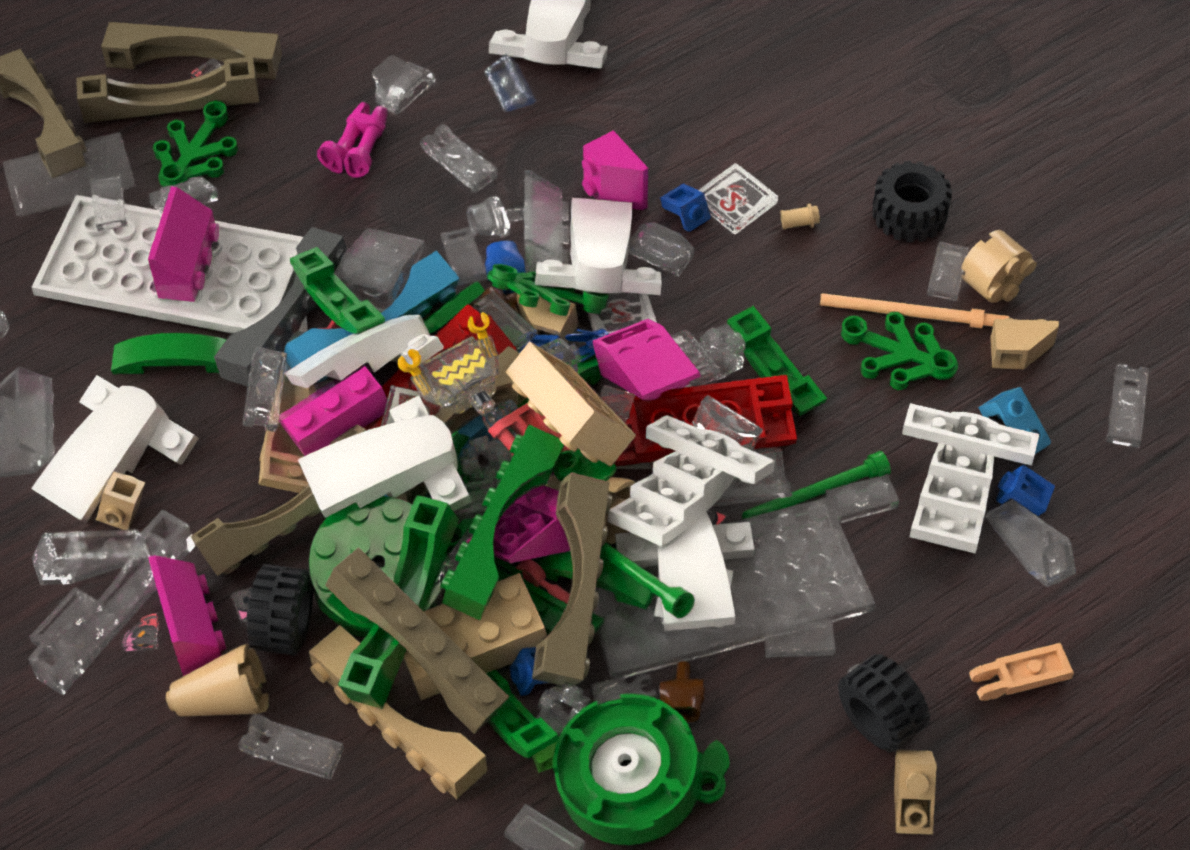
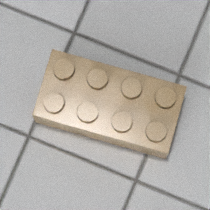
M530 341L505 372L514 382L512 388L521 396L530 399L527 403L528 406L536 413L546 417L543 420L545 425L562 435L559 440L574 452L579 448L580 452L593 463H597L600 460L612 466L636 436L570 365Z
M520 573L497 582L495 591L481 620H477L445 604L424 611L485 673L512 664L522 648L536 647L547 636L545 627ZM406 650L404 661L421 701L439 694L440 691L420 663Z

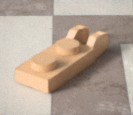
M1061 643L997 658L995 662L980 665L969 672L973 682L986 681L996 675L999 676L1000 681L984 685L978 689L977 694L981 701L993 700L1005 693L1010 695L1072 679L1074 674Z

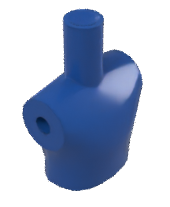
M499 241L487 246L485 261L487 276L494 264L508 265L518 271L517 273H526L523 256L519 253L515 242ZM511 289L503 290V293L505 295H509L514 292Z

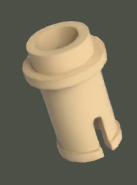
M809 203L807 207L780 211L783 230L810 225L813 228L814 224L820 223L817 205L811 206Z

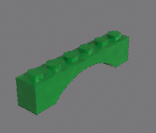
M528 425L523 436L520 434L516 435L509 451L514 455L510 462L503 461L496 476V479L500 480L497 489L490 487L482 504L487 508L483 516L476 514L469 529V533L473 534L469 543L462 542L456 554L455 560L459 562L456 570L449 569L440 587L445 590L443 604L477 620H481L499 579L493 550L495 527L505 511L517 499L529 491L548 483L564 448V444L558 437L531 425Z
M417 495L404 524L402 546L393 582L423 611L459 519L447 502ZM374 623L360 645L351 652L338 686L350 700L383 709L407 649L392 635Z

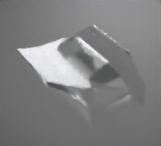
M392 54L372 71L376 85V103L396 115H399L435 82V73L413 62H406Z
M653 222L640 225L629 241L628 253L679 277L694 257V247L681 234Z
M709 395L701 401L692 422L694 427L724 434L734 439L740 446L753 451L763 431L762 428Z

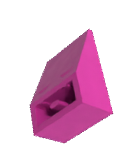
M650 319L635 323L592 341L601 376L642 400L656 399L661 396L662 392L672 388L686 387L690 384V381L701 377L700 372L666 329Z
M542 485L523 495L505 511L495 527L493 539L494 557L514 563L570 551L564 529L555 514L558 490Z

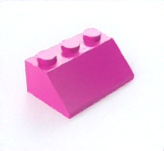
M172 186L148 256V262L158 298L195 302L198 290H202L204 287V270L206 266H210L212 261L211 247L213 242L218 241L219 224L215 223L211 209L178 187Z
M362 365L344 379H334L276 418L302 454L307 456L331 445V441L357 424L364 428L388 412L391 406L380 384L366 366Z
M156 555L150 556L148 559L172 644L182 674L185 676L220 657V651L227 650L221 630L215 632L213 630L212 623L217 622L218 619L213 602L205 603L203 595L210 593L205 575L197 576L194 563Z

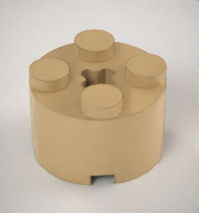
M996 230L989 234L993 238L986 243L980 240L970 250L962 264L961 269L965 271V275H961V278L989 302L994 303L1002 299L1009 302L1016 297L1019 292L1018 286L1026 276L1035 270L1037 263L1032 259L1031 253L1002 230Z

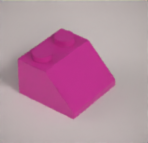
M614 130L583 146L582 166L584 169V180L582 185L589 196H594L596 200L632 202V209L636 210L648 208V167Z

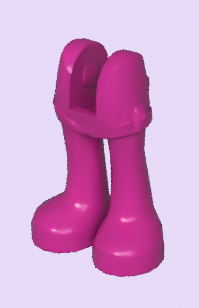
M361 102L347 117V125L339 142L325 141L321 144L317 151L319 161L326 168L338 174L342 173L344 167L347 174L351 177L358 178L367 174L372 164L370 153L373 145L382 136L386 127L387 109L378 106L369 115V105ZM358 136L362 137L358 147L352 148Z

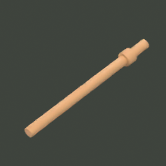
M821 293L820 306L884 314L899 312L903 316L970 324L969 327L981 329L983 326L993 327L995 319L1009 318V316L984 313L985 310L972 308L971 311L823 293Z

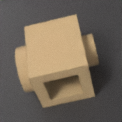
M113 471L102 493L96 520L128 531L139 509L145 482L137 480L131 475H123Z

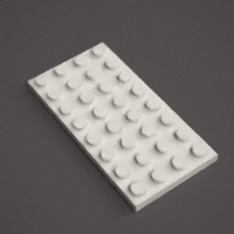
M76 195L32 285V291L36 296L236 333L263 319L286 297L296 276V272L290 263V258L297 255L296 247L303 237L215 221V223L219 224V238L217 242L212 244V261L210 266L205 267L204 287L202 290H198L195 302L158 298L148 256L163 211Z

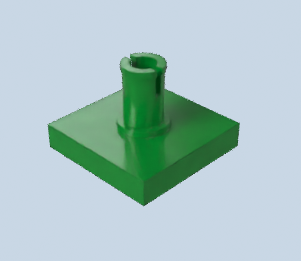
M478 281L456 294L423 321L429 334L445 326L467 304H470L485 291Z

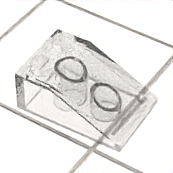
M367 228L343 254L335 275L361 302L368 299L377 310L384 311L402 293L408 281L412 265L418 262L424 249L425 240Z

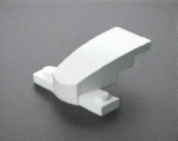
M531 0L526 35L515 34L511 30L495 31L489 42V53L521 57L543 64H571L602 69L607 58L608 46H601L593 41L576 42L583 32L584 19L590 11L591 0Z
M572 198L570 226L572 265L562 264L557 260L537 262L535 285L575 288L595 293L627 292L660 295L662 284L661 272H656L648 267H640L637 270L626 269L632 220V202Z
M405 315L387 320L362 333L351 334L307 358L287 371L285 375L291 384L308 388L324 376L342 380L362 365L366 366L369 371L376 372L389 361L398 362L401 356L405 358L408 364L413 365V361L408 355L410 349H415L421 355L419 365H421L442 350L444 346L438 337L430 336L420 315Z
M96 375L79 401L84 406L93 410V412L57 452L32 489L76 518L87 523L100 503L102 493L113 471L123 475L127 470L133 473L148 445L182 466L199 438L169 420L164 410L146 391L134 386H121L117 388Z
M420 396L389 410L395 421L394 423L353 435L298 459L325 518L355 502L359 508H362L389 492L396 498L423 481L432 499L447 502L453 511L472 502L456 470L458 468L457 455L450 430L443 421L434 415L429 416Z
M910 403L902 434L939 443L930 463L928 475L920 495L910 537L976 553L992 480L994 457L1032 465L1039 434L999 425L987 417L974 413H949Z
M666 415L647 426L646 438L658 443L663 448L675 450V452L653 462V474L631 485L630 498L609 510L608 522L662 547L689 528L722 496L735 477H738L745 483L756 484L774 472L775 460L740 446L738 442L724 434L707 429H699Z
M705 512L689 528L662 547L631 532L615 534L617 551L640 567L658 566V579L669 587H683L694 596V606L690 613L683 618H676L667 612L660 598L665 631L735 625L733 600L724 560L754 557L750 522L712 525L707 512Z

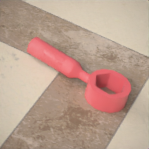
M531 559L523 560L515 567L522 571L523 579L536 587L541 585L549 594L568 604L570 593L557 584H550L545 581L546 574L535 561Z

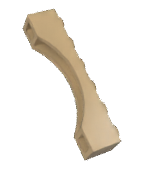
M339 625L309 651L312 663L310 669L314 676L322 683L326 681L334 687L335 694L343 703L353 704L358 709L359 716L367 725H376L382 731L383 738L391 747L397 748L399 746L406 753L407 760L415 769L420 771L423 768L431 776L432 783L442 793L448 791L454 798L458 799L487 772L486 755L461 733L443 732L423 727L403 717L391 708L387 702H385L383 709L350 700L338 686V683L351 652L360 645V642Z

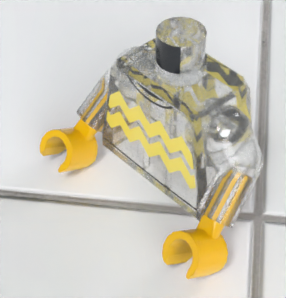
M482 312L480 314L484 323L483 327L475 326L472 316L468 320L469 330L477 334L479 339L475 340L471 336L420 364L421 355L415 349L408 351L413 365L408 364L403 356L398 359L399 369L412 374L410 379L426 402L443 408L448 407L455 414H461L474 407L480 415H485L494 408L495 402L491 396L496 392L495 381L499 378V355L492 335H487L486 332L490 322L486 313Z

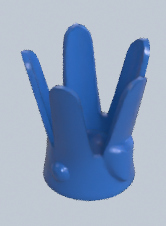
M577 329V331L582 333L568 334L565 338L568 341L586 342V345L573 350L575 357L590 354L581 360V362H584L595 355L592 341L609 333L604 329L596 331Z

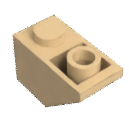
M516 293L519 313L530 334L559 335L567 343L569 342L565 336L573 334L578 325L576 304L570 302L568 315L561 316L550 312L551 303L542 297H539L537 307L531 308L521 305L519 303L520 295Z
M995 319L991 333L992 368L1025 369L1054 345L1059 321H1047L1044 319Z
M896 750L894 778L896 833L933 835L937 765L932 751Z

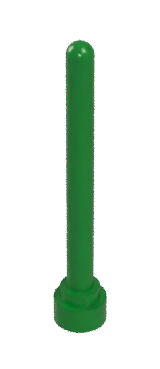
M881 450L867 456V459L860 466L744 511L741 516L744 522H754L865 477L870 479L875 477L877 480L891 474L889 461Z
M606 542L601 547L600 556L660 597L664 609L676 618H683L690 613L695 599L686 589L680 586H667Z

